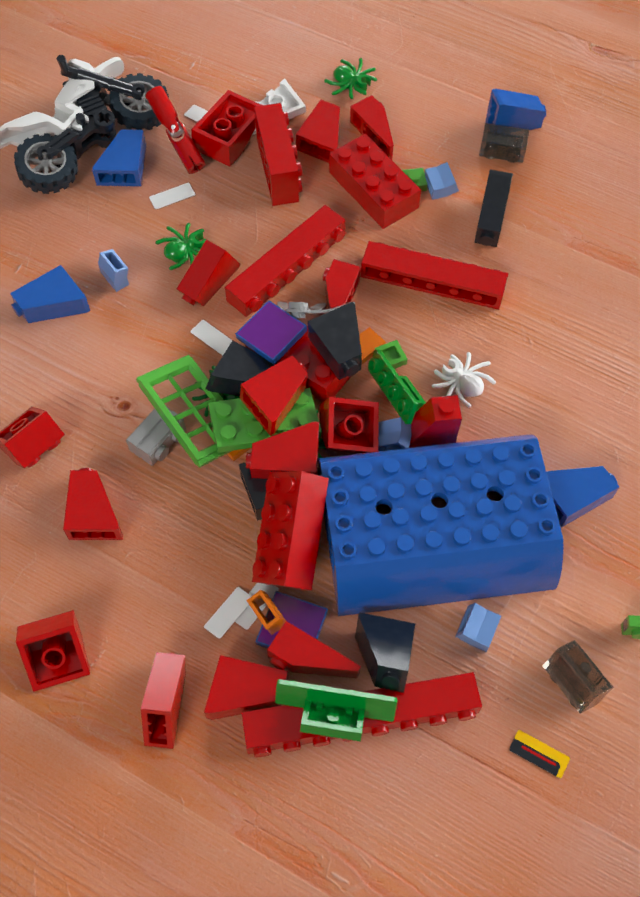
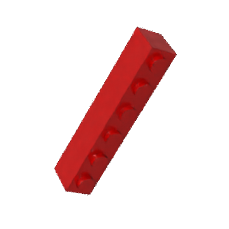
M324 205L226 285V301L246 318L251 313L257 312L264 302L269 298L275 297L283 286L291 283L302 270L308 269L314 260L319 256L325 255L333 244L340 242L344 238L346 220L327 205Z
M373 241L368 242L361 262L362 278L497 310L500 308L509 274L497 269L480 267L475 264L463 263L449 258L437 257L428 253H420Z

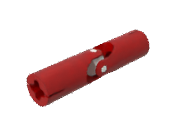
M157 86L150 89L145 97L159 122L167 128L166 134L189 174L197 173L198 169L200 171L206 165L203 157L184 124L178 120L177 112L163 87ZM183 132H184V138H182L180 141H174V140L172 139V138H180V137L183 135Z

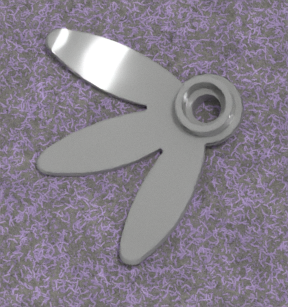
M277 302L278 307L295 318H305L306 314L328 313L343 306L340 305L326 309V303H318L308 308V303Z

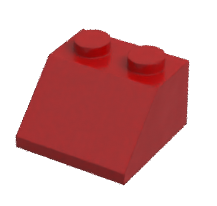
M328 397L320 404L319 423L326 449L360 453L378 452L379 402Z
M31 406L0 431V449L18 466L22 468L32 467L41 459L40 455L46 450L50 451L56 448L61 443L60 439L65 434L46 410Z
M74 610L17 627L16 645L33 692L90 675L84 641Z

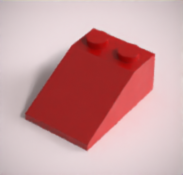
M227 90L191 129L192 140L199 152L230 167L243 153L256 128L254 107L262 105Z

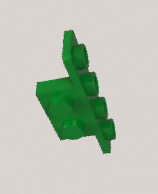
M375 349L368 363L369 372L403 422L411 424L415 413L426 402L408 377L399 376L381 350Z
M278 679L276 685L275 702L277 704L304 708L300 732L361 742L364 717L393 722L395 718L396 697L301 683L292 680Z

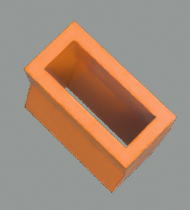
M259 590L247 600L254 613L271 635L282 628L286 620L265 591ZM264 603H266L275 616L270 622L259 608Z

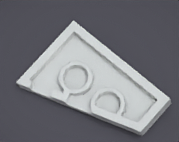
M285 79L280 82L278 88L268 91L262 101L256 102L261 105L281 103L283 112L288 113L289 119L306 113L305 104Z

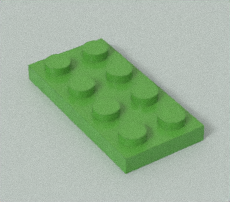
M306 388L278 430L272 436L313 421L319 422L310 388ZM240 398L208 403L217 453L252 448V443L271 437ZM319 423V437H321L322 431Z

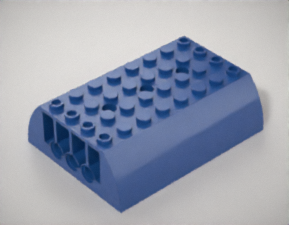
M527 434L318 458V475L329 478L323 514L338 616L555 590L557 588L563 564V535L539 441L536 436ZM496 491L501 495L502 499L497 502L491 501L487 497V493ZM437 497L443 498L447 505L444 508H437L432 504V499ZM380 504H386L392 511L387 515H382L376 511V507Z

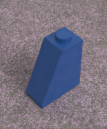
M501 89L491 90L485 123L492 138L542 127L543 120L546 117V108L540 102L538 96Z
M121 129L92 168L96 186H141L146 153V141L143 130Z
M61 265L10 293L14 301L11 304L14 312L18 317L23 316L28 323L91 311L86 296Z
M604 466L546 471L561 527L612 499L619 489L615 476L608 473Z

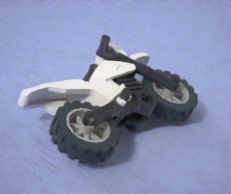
M64 55L57 56V62L61 68V75L68 77L69 80L63 82V88L55 100V115L51 117L40 112H32L5 123L0 127V149L10 144L18 146L17 152L14 154V163L18 178L25 187H30L32 191L37 193L38 191H42L43 194H49V192L58 193L60 189L63 188L65 190L69 187L70 182L73 183L75 181V175L78 174L77 160L81 158L84 152L94 144H98L102 148H107L116 137V118L120 125L124 124L130 130L132 128L136 130H151L154 126L158 127L161 125L145 95L150 89L162 86V82L158 79H153L151 75L143 76L142 73H137V75L128 74L126 78L115 79L124 71V62L119 57L109 59L94 69L87 62L78 59H70L67 62ZM165 85L162 86L163 89L165 90L167 96L169 97ZM30 164L38 165L33 169L30 168Z

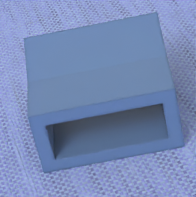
M448 162L437 167L425 169L427 188L432 200L447 197L459 191Z
M113 249L100 252L98 260L99 269L116 292L128 286V267Z
M401 417L379 422L378 452L409 448L411 424H405Z
M477 603L471 604L465 611L455 637L487 652L501 615L491 612Z

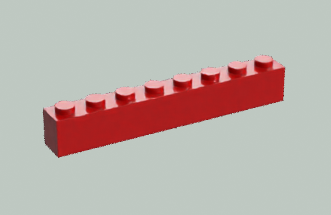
M474 672L405 684L404 693L383 688L362 691L397 698L394 721L390 722L364 717L362 734L371 733L375 737L386 735L389 733V729L401 728V731H411L417 729L418 724L429 722L430 726H439L447 723V719L458 717L459 721L476 718V714L480 712L483 706ZM282 705L241 713L248 755L254 754V757L269 756L272 754L271 750L282 748L284 752H293L300 750L301 745L313 743L314 747L326 746L331 744L330 740L338 738L300 732L304 710L301 707ZM342 739L343 742L354 741V740Z

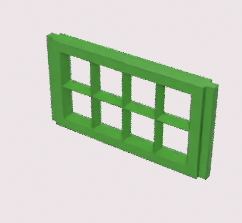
M189 355L184 356L136 378L140 389L195 465L200 468L232 452L217 453L216 443L198 451L190 440L191 437L207 431L215 442L214 434L210 429L212 428L211 422L206 423L198 411L207 407L210 402L224 401L219 393L210 392L205 389L209 380L192 357ZM189 370L197 383L181 389L173 377ZM169 379L177 392L161 399L152 386ZM201 387L210 399L193 406L185 394ZM181 396L190 409L173 416L165 403ZM193 413L202 426L185 433L177 421Z

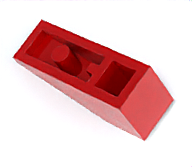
M370 95L351 105L350 123L362 135L366 134L392 160L394 144L385 108L381 102H378Z
M333 259L330 268L326 267L323 281H325L328 309L352 301L360 282V266Z
M287 621L267 649L268 658L271 659L269 662L277 669H287L292 673L357 678L360 674V665Z

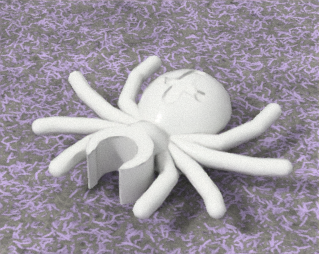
M467 352V359L463 368V363L452 354L450 355L451 359H449L448 365L453 369H448L443 364L442 373L434 370L438 377L448 382L433 384L432 388H442L451 385L446 396H451L456 387L455 392L465 406L470 408L471 404L463 397H475L482 394L484 383L480 377L487 379L492 384H496V381L489 375L474 371L481 367L489 366L491 363L490 361L482 362L469 368L471 353Z

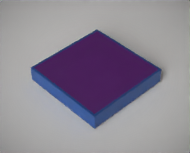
M268 301L235 335L239 341L275 365L308 330L307 325L271 301Z
M275 591L272 601L284 619L318 640L328 609ZM268 609L265 617L270 622L275 616ZM262 624L255 641L256 645L268 649L279 631L271 635Z

